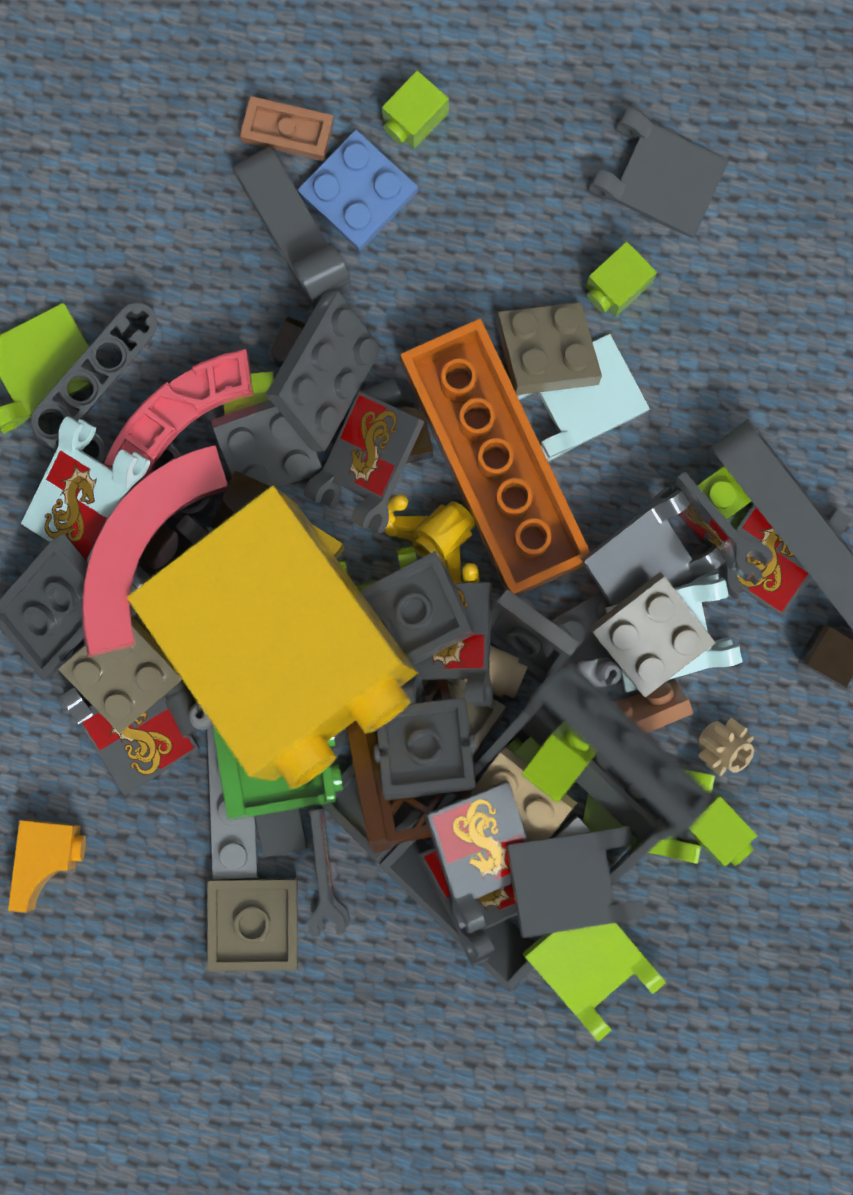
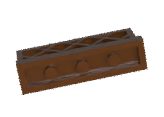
M447 679L438 680L428 697L424 695V702L435 701L440 692L442 700L451 699ZM355 720L346 729L368 843L373 853L390 850L391 845L432 837L429 826L426 825L425 814L435 810L446 793L437 794L429 807H426L412 797L395 799L391 805L390 800L384 799L381 765L376 763L374 744H379L377 730L364 733ZM471 791L452 793L460 799L472 795ZM403 801L424 813L415 828L396 832L393 816Z

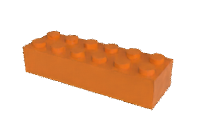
M481 318L400 354L401 367L421 410L425 413L426 421L462 499L474 519L475 527L505 591L508 589L514 595H522L583 567L584 564L581 559L590 553L589 548Z

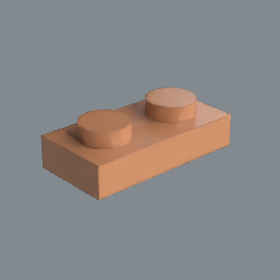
M250 96L240 139L242 143L264 148L270 146L273 150L325 161L334 125V115Z
M675 679L665 682L647 697L639 693L625 700L614 701L646 733L693 714L688 697Z

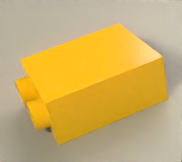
M274 486L270 487L126 597L249 777L275 781L282 776L291 789L297 788L315 778L335 761L337 756L327 741L355 720L364 733H370L394 719L410 704L411 700L401 686L419 672L407 658L297 503Z

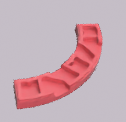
M247 350L222 354L200 362L169 384L166 382L158 388L128 419L116 437L104 465L113 470L114 460L121 449L130 454L137 452L149 459L150 465L148 470L130 489L131 491L139 482L152 473L157 461L168 445L190 423L220 405L236 399L254 396Z
M216 445L190 452L153 471L120 501L107 519L91 554L83 588L81 612L83 636L88 657L134 645L130 602L126 597L131 593L137 563L149 541L168 518L200 499L226 491L228 484Z

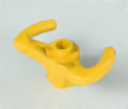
M392 494L388 502L389 521L384 533L388 536H396L413 542L415 552L420 558L434 551L441 554L454 584L479 583V571L477 565L473 563L463 566V581H461L460 546L472 536L471 530L475 526L474 519L469 511L461 504L451 501L446 506L441 504L429 516H395L394 511L406 509L408 499L402 494Z

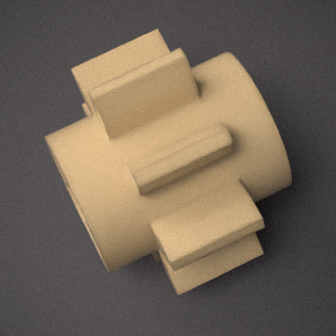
M733 718L728 720L726 726L719 721L713 722L700 735L699 747L703 751L698 756L706 762L705 765L719 776H722L726 769L733 773L740 772L750 763L753 757L754 747L750 742L754 739V736L748 733L747 728Z

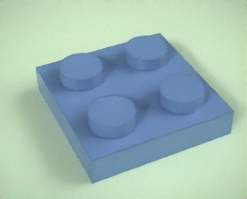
M355 130L297 192L309 206L360 252L418 192V186L363 135Z

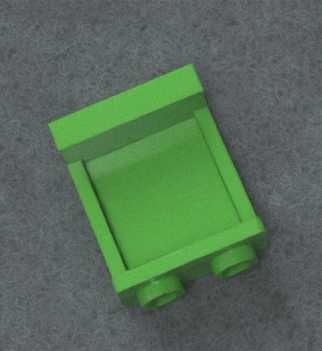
M213 728L227 819L229 821L335 803V792L343 790L339 764L330 765L315 778L294 789L288 786L282 776L275 781L249 777L218 730ZM334 737L327 741L330 747L335 746Z

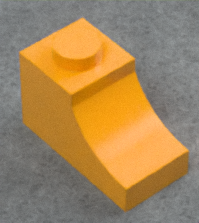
M32 819L19 821L8 911L26 913L35 910L38 896L47 881L59 871L76 869V862L83 861L86 851V836L80 835L81 825Z

